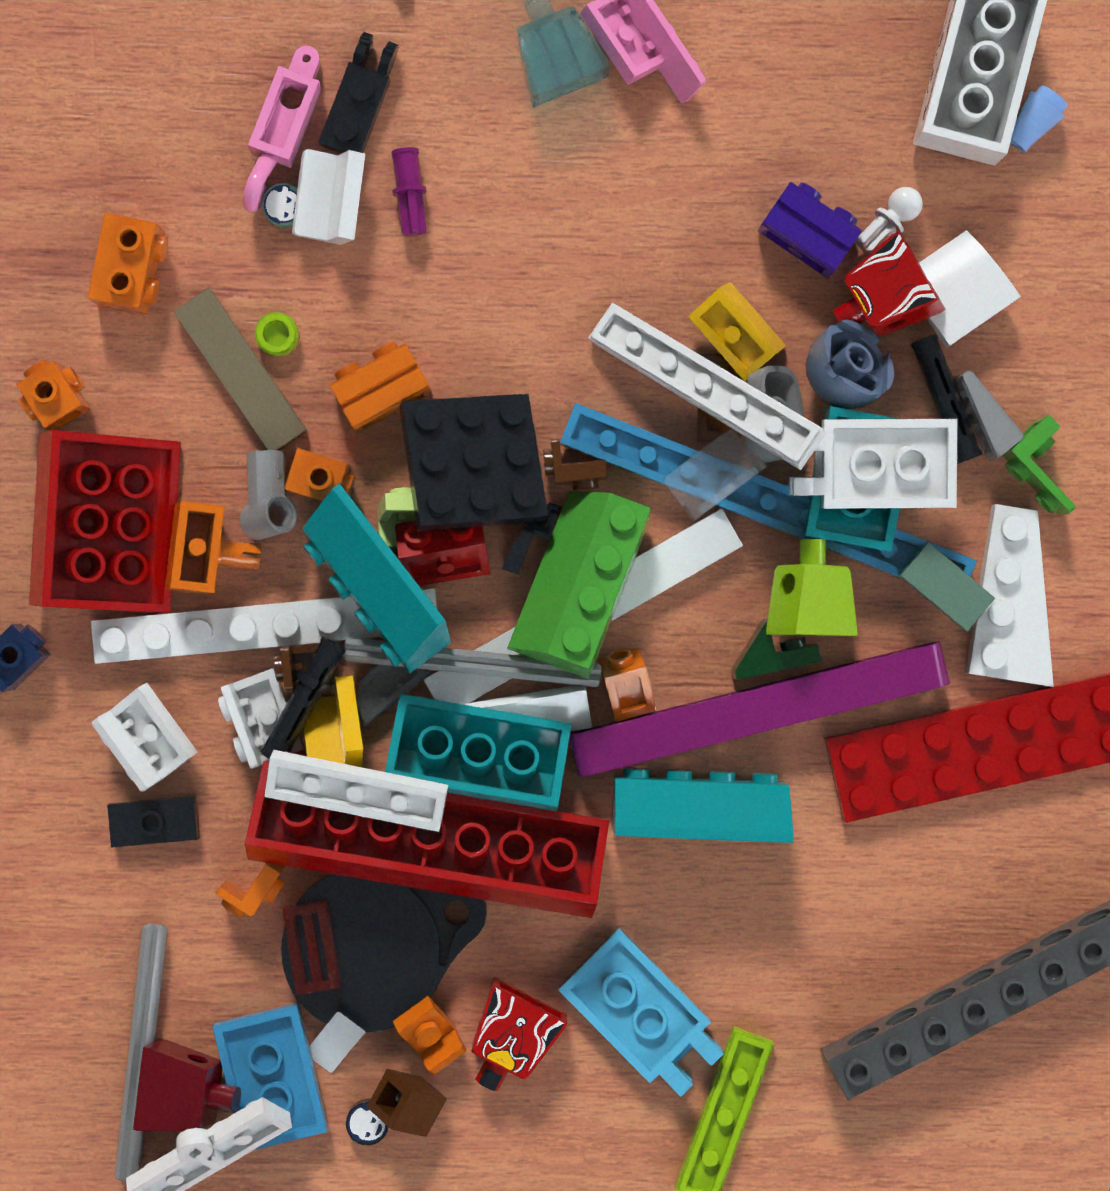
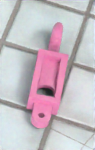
M302 46L296 50L289 69L278 66L249 140L248 147L251 154L259 156L247 179L243 193V206L248 212L254 213L260 208L263 196L267 191L265 181L275 165L278 163L292 168L320 96V82L315 79L320 68V58L316 49L311 46ZM287 87L305 93L300 107L288 109L282 105L281 99Z

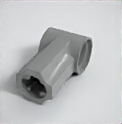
M255 450L247 453L248 504L243 507L240 513L242 530L250 539L256 541L289 532L297 523V511L293 502L287 497V490L284 489L286 485V457L283 451Z

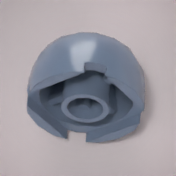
M842 320L837 325L828 327L811 344L805 363L806 375L813 390L822 400L833 407L844 409L862 408L874 402L892 386L895 375L893 360L889 352L885 356L882 355L876 346L881 340L874 332L860 323Z

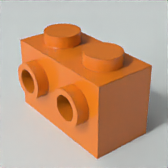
M104 213L87 298L97 305L148 315L149 305H155L159 294V279H155L158 262H164L168 249V238L164 237V230L155 222Z

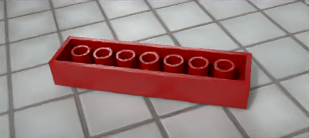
M263 761L244 844L248 860L587 918L593 917L598 902L610 820L447 793L439 832L264 797L269 762Z

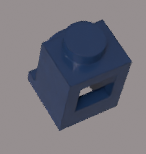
M12 624L0 635L1 692L15 690L51 655L43 647L46 643L44 637L29 624L25 627L22 624ZM9 647L15 648L18 653L17 660L14 663H11L5 657V652Z

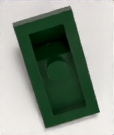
M763 619L731 668V674L733 679L738 680L821 662L819 645L813 643L806 644L805 637L780 642L781 650L775 651L772 635H766L768 619Z

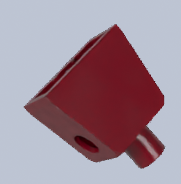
M159 1039L143 1047L133 1130L185 1131L192 1128L204 1129L215 1122L217 1110L229 1113L237 1111L241 1100V1089L237 1086L221 1084L222 1065L220 1059L168 1040Z

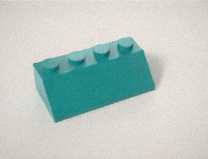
M340 483L332 488L302 528L308 540V543L303 545V547L318 567L325 563L334 574L328 580L340 597L344 600L350 596L357 604L359 609L354 614L365 630L371 633L376 629L385 641L379 647L391 664L396 667L402 663L408 673H411L451 643L446 621Z
M400 694L385 772L448 785L447 793L557 811L572 723Z
M623 768V775H613L611 826L615 836L793 843L790 785L784 781H778V774L753 773L752 780H735V772L710 771L709 778H692L691 770L668 769L666 770V777L649 776V769Z

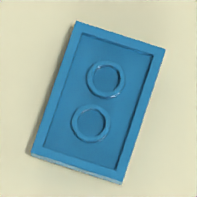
M299 1002L214 1023L212 1027L226 1085L237 1086L241 1089V1100L236 1112L261 1097L290 1112L292 1128L255 1150L328 1132L329 1124Z

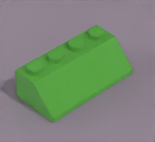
M569 490L507 649L589 679L649 525L651 508L612 493Z

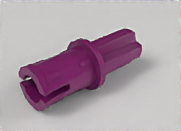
M414 147L398 148L391 152L396 188L392 190V193L398 199L401 232L403 235L410 237L422 235L427 230L423 194L427 191L426 186L421 184L418 158L419 149Z

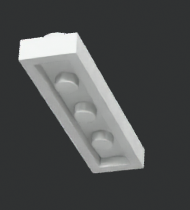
M273 750L269 761L264 797L439 832L448 785Z

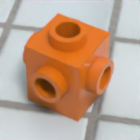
M46 360L40 361L29 367L24 372L26 378L16 384L23 395L18 401L25 413L33 421L38 418L47 430H60L91 410V407L80 392L85 386L71 366L64 368L63 365L53 360L49 363Z

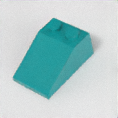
M833 406L824 407L822 420L898 419ZM815 460L812 477H815ZM810 495L804 535L891 552L900 508L823 509L821 508V495Z

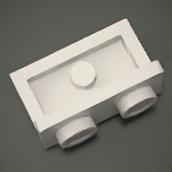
M274 668L221 687L223 696L218 698L223 717L227 722L233 721L238 737L233 738L237 755L242 763L248 761L251 769L263 765V761H270V759L261 754L260 750L266 743L288 702L281 682L276 680ZM299 735L290 753L305 749L301 735Z
M148 683L135 689L111 710L92 721V726L98 732L102 742L109 747L125 769L127 776L142 792L166 778L198 753Z

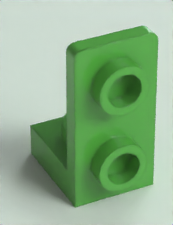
M1048 414L1038 418L1023 432L1024 438L1003 454L1008 461L1005 466L1018 481L1022 483L1027 481L1038 492L1035 495V499L1046 511L1051 514L1055 512L1059 515L1070 514L1076 508L1074 503L1030 458L1033 455L1037 459L1055 443L1051 436L1061 426Z

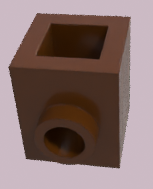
M386 1069L367 1108L391 1130L427 1137L447 1098L421 1076Z

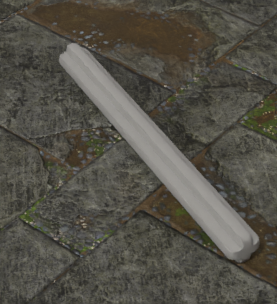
M356 638L346 639L344 644L345 649H347L344 654L346 661L393 666L379 647L385 641ZM453 648L442 649L418 667V669L592 687L599 686L602 672L601 665L595 663L590 678L586 679L527 656Z
M156 923L144 925L141 932L114 1175L119 1181H126L127 1177L141 1169L145 1131L133 1130L143 1047L155 1042L167 927Z

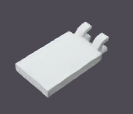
M957 419L822 420V428L826 435L815 449V477H789V495H821V508L823 509L957 508Z

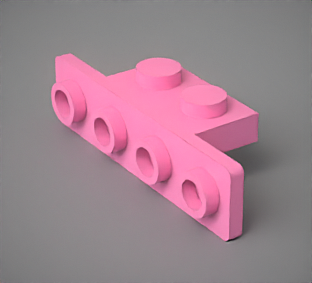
M595 0L587 4L581 11L580 15L627 85L659 70L681 103H685L706 83V78L701 72L699 65L693 60L677 36L674 28L666 20L654 0Z

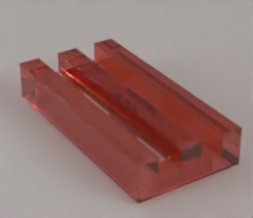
M327 899L315 903L308 902L297 906L283 907L282 911L296 995L340 988L341 981ZM318 912L329 976V980L324 981L312 913ZM302 915L313 979L312 983L307 984L305 982L295 916Z

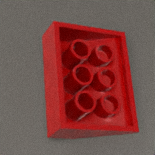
M61 430L39 432L29 605L171 613L172 591L165 590L174 508L178 500L181 442Z

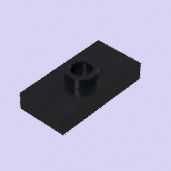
M196 795L107 804L111 848L190 841L200 838Z

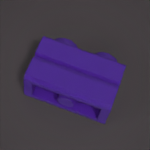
M790 182L761 224L758 232L829 279L862 230L855 226L857 219L847 210L836 207L833 211L821 203L820 199L822 196L816 189L806 183L801 182L797 186Z

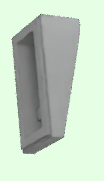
M968 370L954 379L965 409H969L971 412V423L989 461L998 459L1024 438V434L972 371Z

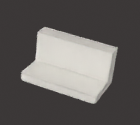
M306 149L302 152L292 227L293 235L338 245L355 239L365 153L348 150L340 155H333L311 149Z

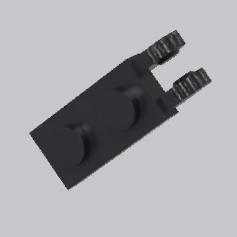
M363 32L360 36L352 63H348L318 141L320 146L341 154L348 150L364 152L390 84L389 75L399 48L398 44L389 41L382 51L378 71L375 72L364 68L373 48L374 35Z

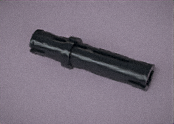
M933 334L913 342L910 345L914 349L940 419H957V464L982 455V450L978 446L969 422V418L972 417L969 409H964L953 376L939 344L938 335Z
M321 637L320 643L306 669H300L296 678L299 682L281 712L266 743L261 748L260 752L262 755L270 759L273 750L291 752L322 693H328L331 687L328 682L343 654L347 651L345 647L329 638Z

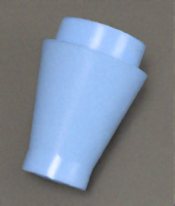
M1040 85L1036 92L1030 91L1016 119L1010 144L1021 152L1026 153L1031 145L1064 118L1063 112L1068 107L1066 101L1044 85Z

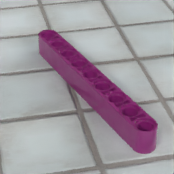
M940 641L647 713L619 722H611L570 733L569 739L578 775L580 777L940 688L949 685L950 680Z

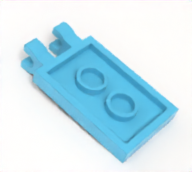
M620 927L558 989L649 1083L660 1075L680 1097L686 1093L693 1083L691 1082L692 1078L677 1063L692 1048L711 1066L724 1054L722 1052L723 1048L703 1031L711 1023V1019Z

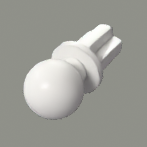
M911 187L896 189L889 197L888 211L884 208H878L875 211L876 218L856 239L857 246L865 254L869 255L897 231L901 234L904 228L900 222L915 219L922 210L923 202L919 192Z

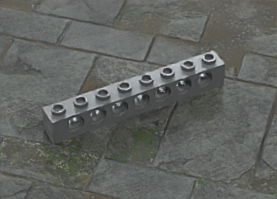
M1110 901L821 1048L820 1050L847 1100L1110 966Z

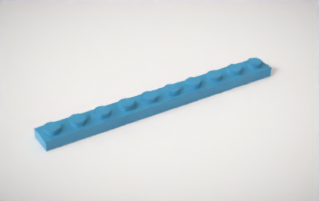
M575 403L560 445L598 460H606L608 464L796 538L820 539L804 535L810 495H789V486ZM896 529L891 552L826 540V549L900 578L898 575L928 541ZM929 542L971 577L977 560Z

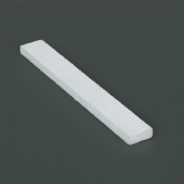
M723 509L714 512L635 558L612 621L743 546ZM515 627L473 650L525 656L507 649ZM437 671L423 680L435 700L467 704L512 678Z

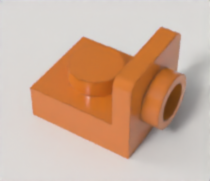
M638 648L631 650L618 649L611 652L608 656L598 659L599 665L602 668L601 673L604 678L615 722L657 711L647 668Z
M429 996L393 1021L398 1034L420 1054L427 1071L432 1075L438 1073L466 1052V1047L453 1021Z

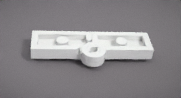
M261 1097L250 1102L245 1108L223 1121L213 1124L208 1130L203 1128L187 1129L177 1136L176 1149L155 1161L149 1162L144 1168L126 1178L127 1191H185L292 1128L290 1112Z

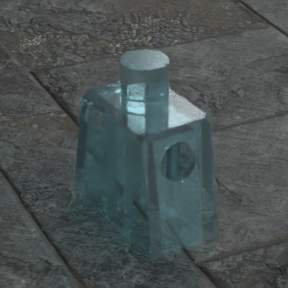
M526 0L524 2V7L531 22L517 29V40L533 108L608 78L609 62L574 6L555 12L550 0Z

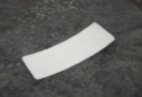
M337 1012L310 1045L313 1061L332 1073L365 1034V1031L343 1014Z

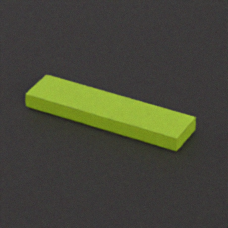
M732 1026L723 1051L724 1054L721 1056L674 1185L675 1191H721L775 1043L773 1040Z

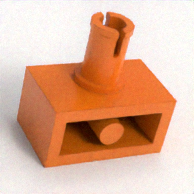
M180 500L175 504L165 590L202 595L214 594L217 569L220 565L247 568L254 571L258 570L260 558L245 557L242 554L256 556L261 554V543L254 544L223 539L221 534L225 506Z

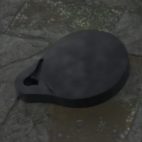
M329 873L309 887L293 907L287 919L281 946L282 964L287 982L302 1006L314 1017L326 1024L337 1012H340L363 1029L365 1033L383 1031L395 1027L393 1021L427 996L432 997L450 964L464 947L480 933L485 925L487 915L486 900ZM460 901L466 904L469 909L467 919L462 922H453L448 919L445 914L447 903Z

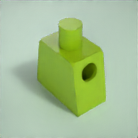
M800 539V564L778 565L776 567L766 635L857 636L851 571L847 566L826 565L825 539Z

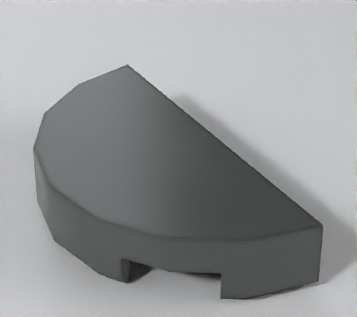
M379 664L372 666L360 680L356 694L358 716L364 727H367L399 701L400 694L406 695L432 672L427 669L416 668L411 673H408L405 667Z

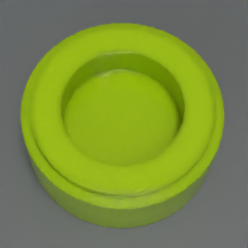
M272 312L266 314L258 321L255 328V339L258 346L268 355L283 357L293 352L298 345L300 338L299 329L288 315Z

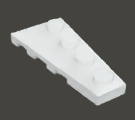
M993 504L991 505L979 585L994 596L995 599L973 624L965 673L1054 687L1038 511Z

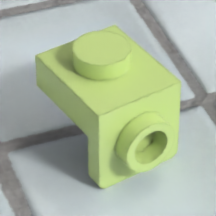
M408 487L394 488L390 490V493H385L377 506L378 534L390 549H397L395 525L415 520L411 488Z

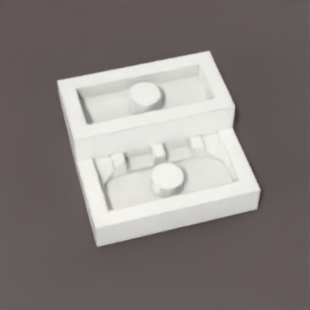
M967 230L919 262L946 308L942 313L927 318L946 348L1021 297L993 258Z

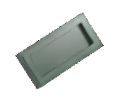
M929 542L922 546L898 575L963 631H968L995 599L994 596Z

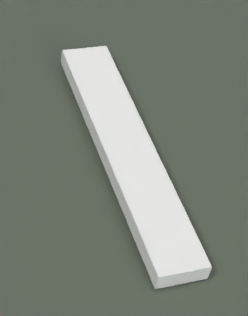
M611 303L588 337L593 344L799 470H802L826 435V432L820 426L614 303Z

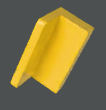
M731 282L719 287L688 316L744 381L748 379L749 374L760 369L786 347L780 337Z
M353 675L335 677V696L320 697L303 728L306 755L308 757L362 767L363 744Z

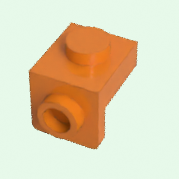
M266 863L247 893L232 883L225 881L217 890L216 895L223 899L221 905L231 913L239 917L247 914L252 918L264 901L270 904L274 902L286 883L280 879L286 867Z

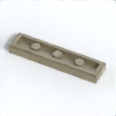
M207 288L173 311L267 450L279 451L307 432L295 411L210 288Z

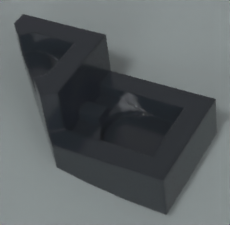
M549 502L547 504L548 517L545 521L530 522L525 525L507 555L502 567L503 570L519 575L533 535L549 541L562 506Z

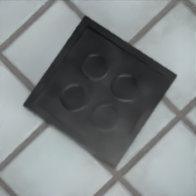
M529 394L402 401L399 409L417 531L543 522L546 520L548 510Z

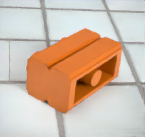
M395 341L390 342L372 353L375 360L362 367H359L358 363L354 362L334 374L337 380L329 385L356 433L398 412L402 401L420 400L432 393L406 343L398 347Z

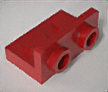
M416 520L395 525L399 561L419 586L491 574L483 526L417 531Z

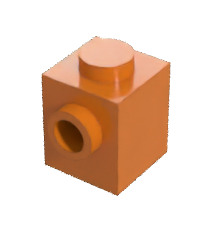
M297 448L284 489L322 502L332 488L339 483L350 496L355 475L349 474L351 466L348 463Z

